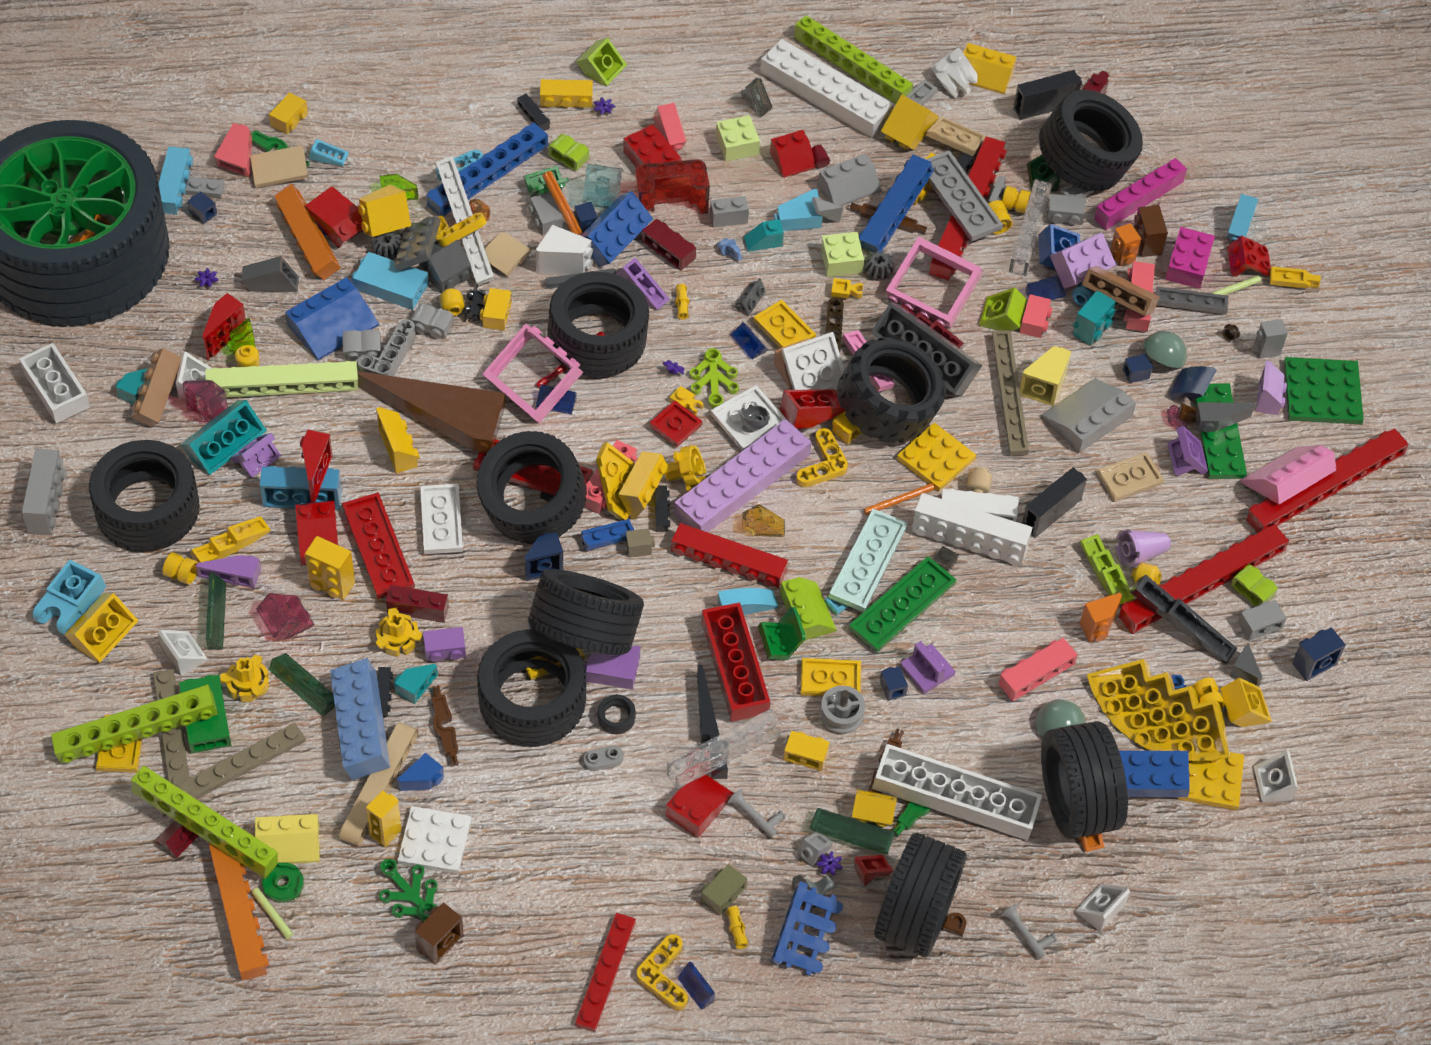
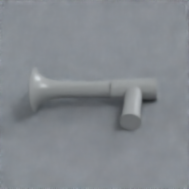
M741 788L736 791L727 804L734 803L741 807L770 838L774 837L777 831L773 827L782 819H785L786 815L779 811L778 814L767 822L744 800L742 796L743 789Z
M1014 904L1006 909L1000 917H1007L1014 923L1039 960L1046 955L1043 948L1057 942V938L1052 933L1050 936L1037 942L1018 916V904Z

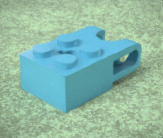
M69 559L47 587L46 594L34 608L33 619L39 623H46L52 617L60 616L57 621V629L59 633L64 635L107 587L102 576Z

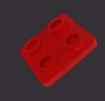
M1242 235L1227 246L1231 275L1237 277L1250 268L1263 275L1270 276L1271 264L1269 250L1266 246Z

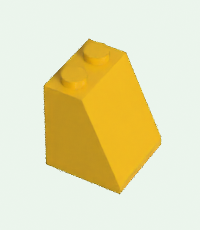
M901 94L881 132L885 134L884 138L893 142L896 140L900 142L899 146L905 150L909 148L915 150L926 136L927 130L938 120L939 116Z
M388 185L359 198L360 205H358L360 215H362L363 222L361 227L365 234L374 237L411 226L406 192L404 190Z

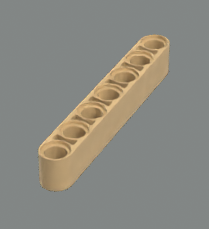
M401 722L397 723L387 742L390 768L369 775L342 826L339 835L340 839L357 846L362 844L369 831L366 807L382 790L387 794L390 791L417 739V728Z

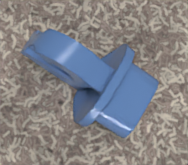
M724 238L717 244V248L721 250L723 255H730L737 261L743 259L734 239Z

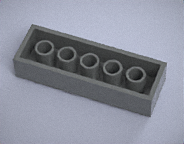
M889 303L870 332L878 339L881 337H893L895 340L903 339L913 343L917 348L923 349L931 356L932 361L937 363L943 374L942 380L945 381L946 388L955 395L963 396L983 366L896 303Z

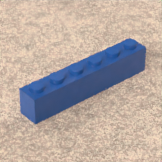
M914 154L906 161L904 169L897 175L895 183L888 189L886 197L879 203L877 211L869 218L868 225L859 234L860 245L863 249L873 253L875 250L879 253L884 250L934 172L931 161Z

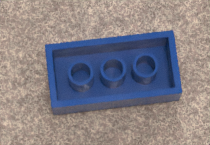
M630 191L620 195L581 236L591 240V248L593 249L591 258L601 267L610 264L653 220V217L636 195Z
M1119 751L1126 777L1128 797H1188L1190 791L1188 751Z

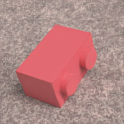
M1035 295L1029 296L1021 324V334L1041 338L1043 331L1047 332L1049 321H1046V319L1051 318L1053 310L1050 307L1051 299Z

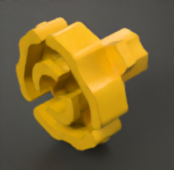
M696 445L682 447L679 452L673 453L675 462L668 463L667 470L664 473L668 481L682 478L685 481L686 490L689 492L694 486H697L706 479L705 475H700L706 474L707 471L700 450Z
M397 608L388 609V616L379 621V628L375 631L377 638L375 644L378 648L384 649L388 655L398 657L401 646L403 654H409L415 649L416 641H421L423 634L419 631L417 622H412L411 616L399 614Z
M255 654L251 659L248 657L240 658L236 661V665H231L226 673L220 674L221 683L227 685L228 693L233 699H237L238 694L232 685L240 689L239 698L243 703L252 702L257 697L266 694L270 687L269 673L265 666L261 664V656ZM262 675H263V676H264V681H263V683H262L261 685H259V683H260L261 680H262Z

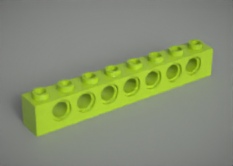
M805 15L795 24L794 38L893 103L896 104L901 94L907 96L912 91L913 83L809 16Z
M205 685L52 733L51 737L55 755L60 763H69L74 761V759L91 756L99 751L111 750L116 746L130 744L141 738H149L160 732H168L182 725L187 726L198 720L209 719L218 713L213 693L209 685Z
M143 766L131 779L132 793L264 879L278 864V852L146 766Z

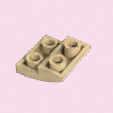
M504 231L485 248L490 265L507 277H509L518 264L522 265L532 251Z

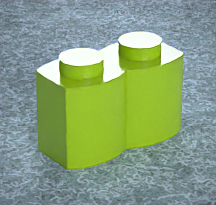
M560 134L548 147V155L551 158L563 163L574 171H577L589 159L590 150L588 147L575 142L569 135Z
M1249 564L1233 578L1231 586L1239 594L1245 596L1255 607L1263 602H1269L1278 590L1272 580L1263 577L1258 568Z

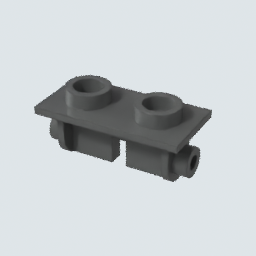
M761 278L750 282L744 291V295L736 302V309L738 311L745 310L747 316L751 314L766 292Z

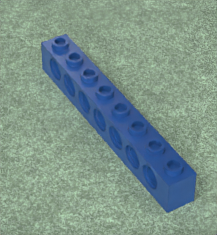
M533 122L517 134L512 135L504 143L497 145L489 153H485L480 159L472 162L462 171H459L468 200L547 147L548 134ZM443 183L426 194L427 206L438 216L444 217L452 211Z

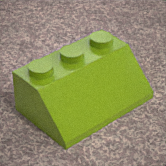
M802 577L781 582L780 595L787 611L791 607L797 608L806 634L805 640L837 631L817 582Z

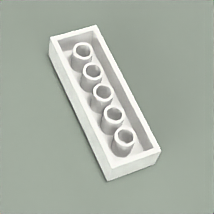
M922 493L915 510L912 532L920 536L933 538L939 542L952 544L955 547L971 550L974 553H981L993 559H1000L1013 565L1022 566L1033 527Z

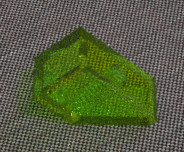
M399 174L380 176L381 188L392 185L406 192L407 201L418 200V187L416 184Z
M246 318L230 333L231 341H228L229 351L234 353V357L236 350L243 345L256 347L250 318Z

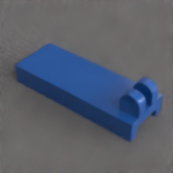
M627 519L583 530L580 535L582 538L581 542L585 550L590 551L591 549L626 541V531L634 530L630 520Z

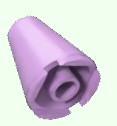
M1122 530L1116 536V540H1119L1115 548L1120 563L1127 565L1126 568H1132L1167 552L1171 546V540L1166 533Z

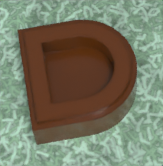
M1181 403L1179 419L1194 423L1196 421V409Z
M957 912L949 914L943 931L963 937L966 918Z

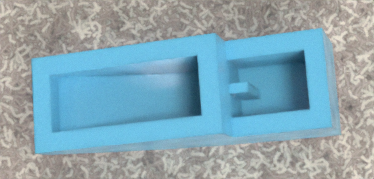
M739 588L718 591L717 600L719 606L740 602L744 615L777 609L779 607L774 590Z

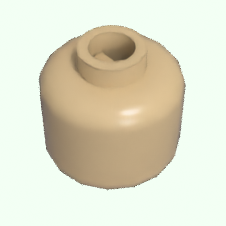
M975 467L974 470L968 473L967 489L977 493H988L991 490L992 474L986 468Z

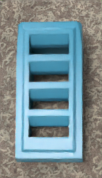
M316 139L308 158L343 167L349 152Z

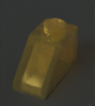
M758 504L742 512V529L754 536L783 537L785 536V519Z

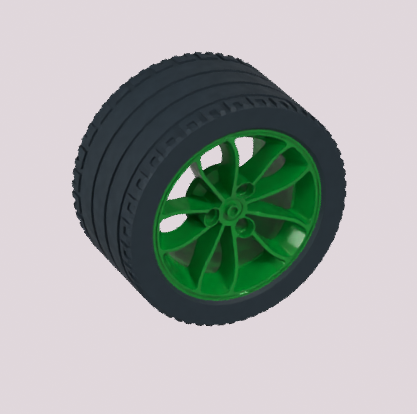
M85 120L44 122L24 128L1 140L0 301H2L3 305L8 306L11 311L16 312L18 315L35 322L54 326H77L94 324L113 318L131 309L153 290V287L158 284L157 281L161 279L162 273L165 271V265L168 263L170 249L157 174L146 151L142 150L141 146L134 139H130L128 135L123 134L121 131L104 124ZM98 214H109L117 220L112 225H106L94 219ZM35 220L36 222L32 226L26 239L20 237L19 235L31 221ZM86 229L97 234L89 239L68 244L69 236L81 233ZM47 232L60 236L54 245L41 244L40 240Z

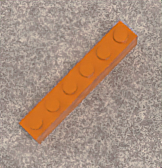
M290 184L274 196L278 202L276 206L280 212H283L284 221L290 225L289 231L297 238V246L304 251V259L307 263L311 264V272L314 276H319L325 280L338 271L341 266L316 220L304 207L307 203L301 192Z

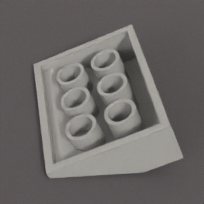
M1095 378L1042 414L1041 418L1078 453H1081L1131 418L1134 414L1136 402L1123 390Z

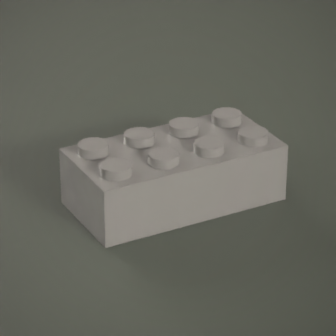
M35 449L22 509L28 534L51 535L53 528H56L57 519L55 515L60 509L59 496L63 494L62 481L66 479V469H63V458H60L59 450Z

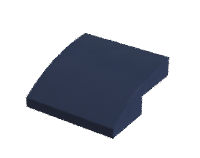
M1205 366L1182 369L1168 396L1172 400L1186 396L1190 401L1203 397L1217 370L1213 367Z

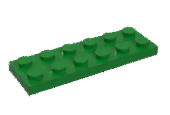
M1230 383L1209 384L1203 397L1194 399L1196 409L1198 402L1234 403ZM1238 423L1216 432L1200 431L1204 457L1208 468V479L1245 478L1247 471Z
M927 556L849 624V630L878 653L953 587L957 579Z

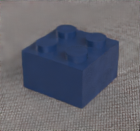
M1332 627L1327 630L1322 629L1312 638H1305L1299 643V648L1295 653L1292 664L1302 677L1308 681L1336 666L1346 644Z

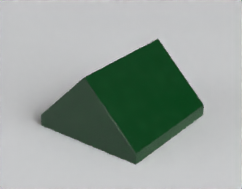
M1042 154L1027 163L1032 192L1058 191L1061 177L1048 166Z

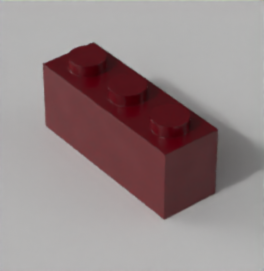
M657 218L642 230V242L680 271L696 259L695 245L692 242H688L678 232L673 231L666 223L661 222Z
M390 585L386 598L387 613L388 609L397 608L399 614L445 623L449 609L448 594Z

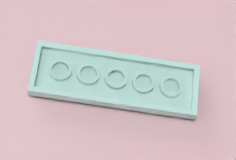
M872 509L828 598L864 612L908 526V522Z

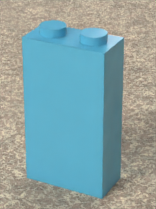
M368 252L366 257L362 258L358 270L354 271L352 275L353 285L360 292L414 310L429 284L428 273L413 267L397 271L394 266L395 261Z

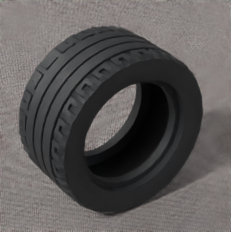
M1078 90L1067 94L1043 124L1039 133V147L1048 166L1064 181L1086 191L1099 192L1111 189L1125 175L1141 154L1143 139L1138 123L1123 105L1103 93L1093 90ZM1080 132L1092 138L1102 150L1089 143Z
M607 272L581 273L569 278L554 291L549 306L547 337L554 342L553 347L556 349L560 347L567 353L565 357L569 360L573 358L580 364L578 368L583 371L581 375L589 377L617 375L634 366L643 355L649 322L647 300L638 287L619 275ZM598 313L617 319L624 328L611 335L598 336L579 330L573 325L572 321L585 314ZM554 355V357H555L563 366H565L567 369L571 370L566 364H564L560 359H558V358Z
M541 431L514 433L498 441L487 452L483 461H481L476 481L479 499L491 522L500 533L508 536L509 539L531 544L538 537L547 533L557 532L558 537H561L581 517L580 515L583 513L587 499L585 478L573 452L561 439H557L554 435L545 434ZM544 465L555 469L561 474L560 486L556 495L550 502L538 509L517 510L504 502V490L508 481L516 472L525 467Z
M147 439L130 441L107 452L93 468L89 479V493L95 518L100 531L118 547L137 552L157 551L167 548L180 541L196 523L200 505L194 471L185 455L170 444ZM157 480L170 485L174 489L171 497L163 505L149 511H129L115 503L119 494L126 487L138 481Z
M550 569L541 573L530 609L528 623L538 633L575 648L608 655H625L631 650L644 602L636 593L612 582L577 572Z
M525 629L512 632L498 639L482 656L477 674L479 707L482 718L485 719L486 725H488L489 729L493 730L494 734L512 744L538 747L559 741L575 729L580 719H582V714L586 707V669L583 659L579 656V652L575 647L550 639L534 629ZM535 656H542L543 658H547L548 660L553 661L555 663L559 662L562 665V667H558L557 665L548 661L530 658H533ZM527 668L545 669L556 676L564 686L562 692L553 701L537 707H525L515 704L507 699L500 689L510 676Z
M1100 721L1048 730L1044 734L1041 744L1042 774L1048 804L1060 832L1065 837L1073 839L1121 829L1125 825L1128 814L1127 783L1121 755L1109 728Z
M913 833L902 852L882 903L874 930L876 939L886 941V943L893 946L896 945V947L903 950L906 949V951L913 954L916 952V955L921 957H928L939 936L958 887L967 858L966 852L958 848L955 849L952 845H945L944 842L939 840L935 841L934 838L925 837V835L920 833Z

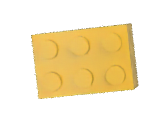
M317 536L305 553L309 584L317 591L321 590L333 598L344 600L355 584L352 553L350 550Z

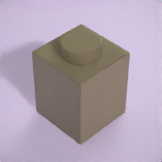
M649 528L626 531L628 557L651 555L652 547H655L654 536H650Z

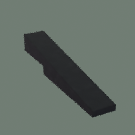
M1147 575L1139 578L1129 592L1225 664L1228 663L1238 649L1180 598L1175 600Z
M697 665L701 744H709L711 778L727 779L728 767L703 665Z

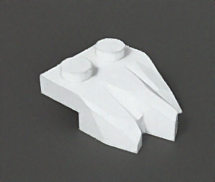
M957 48L931 66V69L945 90L954 98L958 96L959 90L968 95L971 91L968 84L970 82L977 83V73L960 48Z

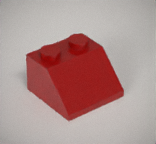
M804 130L771 139L770 154L783 178L816 168L811 144Z

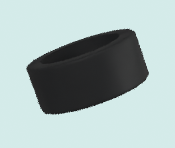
M615 694L601 701L598 707V722L603 730L617 735L623 734L633 727L636 719V710L634 703L624 695ZM619 706L626 709L629 715L623 722L615 723L606 719L605 711L611 707Z

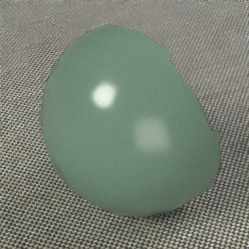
M1157 331L1143 341V347L1148 357L1150 356L1157 362L1173 368H1181L1185 365L1187 349L1184 341L1177 334L1170 331Z
M1055 699L1047 702L1039 710L1036 717L1037 731L1042 738L1050 729L1086 723L1085 714L1080 707L1065 699Z

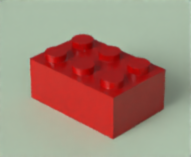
M654 124L623 138V152L651 186L681 173L682 158Z

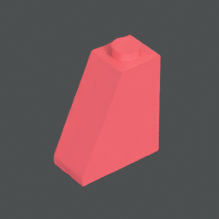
M675 102L658 106L653 115L657 129L675 151L683 149L686 144V138Z
M233 123L214 158L217 166L249 177L251 174L252 135L247 126Z

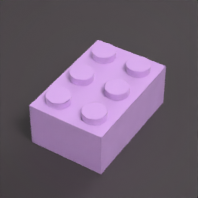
M1103 233L1088 237L1050 255L1064 289L1083 282L1088 269L1098 266L1108 270L1116 266Z

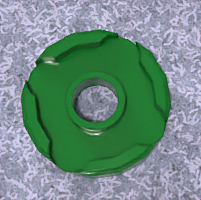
M278 863L265 879L262 877V887L265 895L270 900L278 903H287L295 900L301 894L304 888V877L296 865ZM280 879H287L289 881L285 886L277 884Z

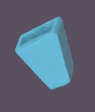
M817 189L808 191L777 207V214H774V220L780 219L783 231L822 228L823 216L816 213L812 201L813 197L819 198Z
M1241 193L1227 235L1230 241H1235L1241 235L1247 236L1256 211L1258 198Z

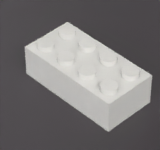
M53 343L19 358L23 374L55 423H59L90 408L86 392Z

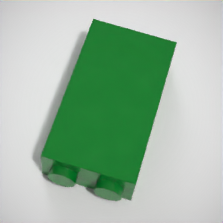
M207 675L203 678L186 679L179 682L181 693L209 685L218 713L209 719L198 720L186 726L191 754L232 746L219 675Z

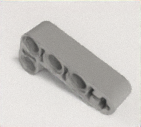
M409 319L400 321L380 357L377 358L367 354L358 358V370L395 376L415 340L414 322Z

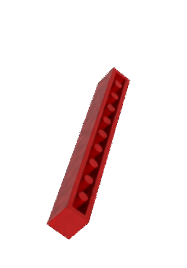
M988 136L985 137L968 176L983 198L989 197L991 191L990 184L994 185L997 176L995 173L1000 171L1002 165L1000 161L1001 159L1004 160L1007 154L1005 149L1006 142ZM951 215L938 246L962 258L964 253L962 250L967 248L969 238L953 215ZM932 258L929 275L949 281L951 275L956 274L957 269Z
M1395 428L1390 431H1384L1378 438L1368 440L1365 445L1360 448H1354L1346 456L1341 455L1335 461L1336 471L1281 504L1269 498H1266L1258 505L1254 504L1248 510L1246 521L1257 533L1264 527H1270L1274 524L1279 526L1403 456L1409 443Z
M1275 524L1270 527H1264L1256 535H1249L1243 542L1233 544L1228 550L1218 552L1213 558L1203 560L1193 569L1188 568L1180 576H1173L1167 583L1159 584V586L1175 600L1180 598L1185 604H1189L1233 580L1248 564L1257 567L1286 551L1289 540ZM1138 598L1131 602H1125L1121 606L1119 619L1132 634L1163 618Z

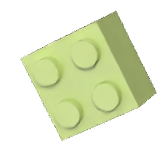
M750 115L716 122V138L725 162L759 155L760 140Z
M857 232L822 236L821 253L827 277L863 273L864 257Z

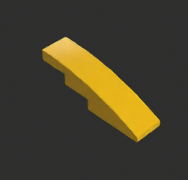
M261 516L227 527L226 533L209 538L208 544L191 549V556L199 563L225 558L254 543L269 533L271 529Z

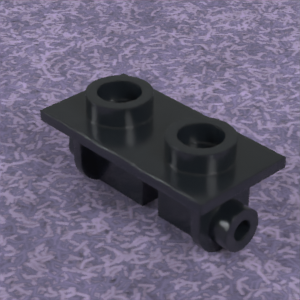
M478 284L475 285L473 290L470 289L466 297L468 304L463 309V314H465L463 322H466L468 318L475 323L480 320L481 309H483L481 307L484 306L486 293L482 289L477 290Z

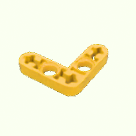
M479 212L449 227L444 217L438 216L441 222L436 239L441 247H445L480 229L487 221L483 213Z
M821 428L816 432L815 442L825 461L802 468L797 472L796 482L800 487H810L846 474L848 462L829 429ZM834 449L837 453L829 455L826 451ZM824 469L827 471V474L820 475L817 471Z
M671 934L638 967L637 981L669 1007L680 1011L686 1008L688 995L682 988L662 974L682 951L683 941L681 937ZM676 942L677 948L673 946L668 954L666 951L669 949V944ZM662 955L666 960L663 964H657L654 958ZM642 972H650V977H642ZM659 983H665L668 985V989L662 992L656 986ZM675 997H682V1002L678 1001L675 1003Z

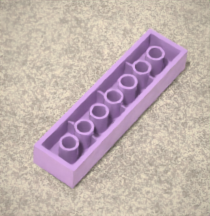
M786 419L675 501L674 515L685 525L705 532L711 531L807 458L811 451V441Z

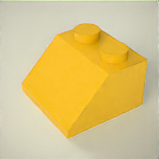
M1237 678L1220 688L1228 711L1227 717L1231 723L1240 727H1247L1272 722L1261 687L1244 679Z

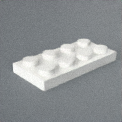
M459 484L420 486L424 554L463 552Z

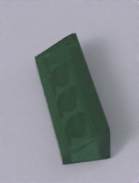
M213 572L209 574L206 643L209 650H222L224 645L226 582Z
M287 653L272 658L269 671L321 716H325L335 707L333 693Z
M817 808L810 826L812 831L888 855L895 835L892 831L821 808Z

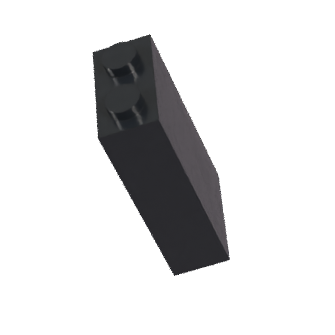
M1075 70L1018 84L1013 108L1020 120L1053 112L1067 94L1080 90L1082 79Z
M1074 467L1026 505L1022 524L1033 527L1031 535L1034 538L1082 500L1087 478Z

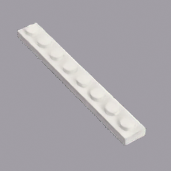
M451 156L436 162L455 221L458 223L470 217L473 213L455 160ZM476 230L461 238L478 286L495 280L479 231Z

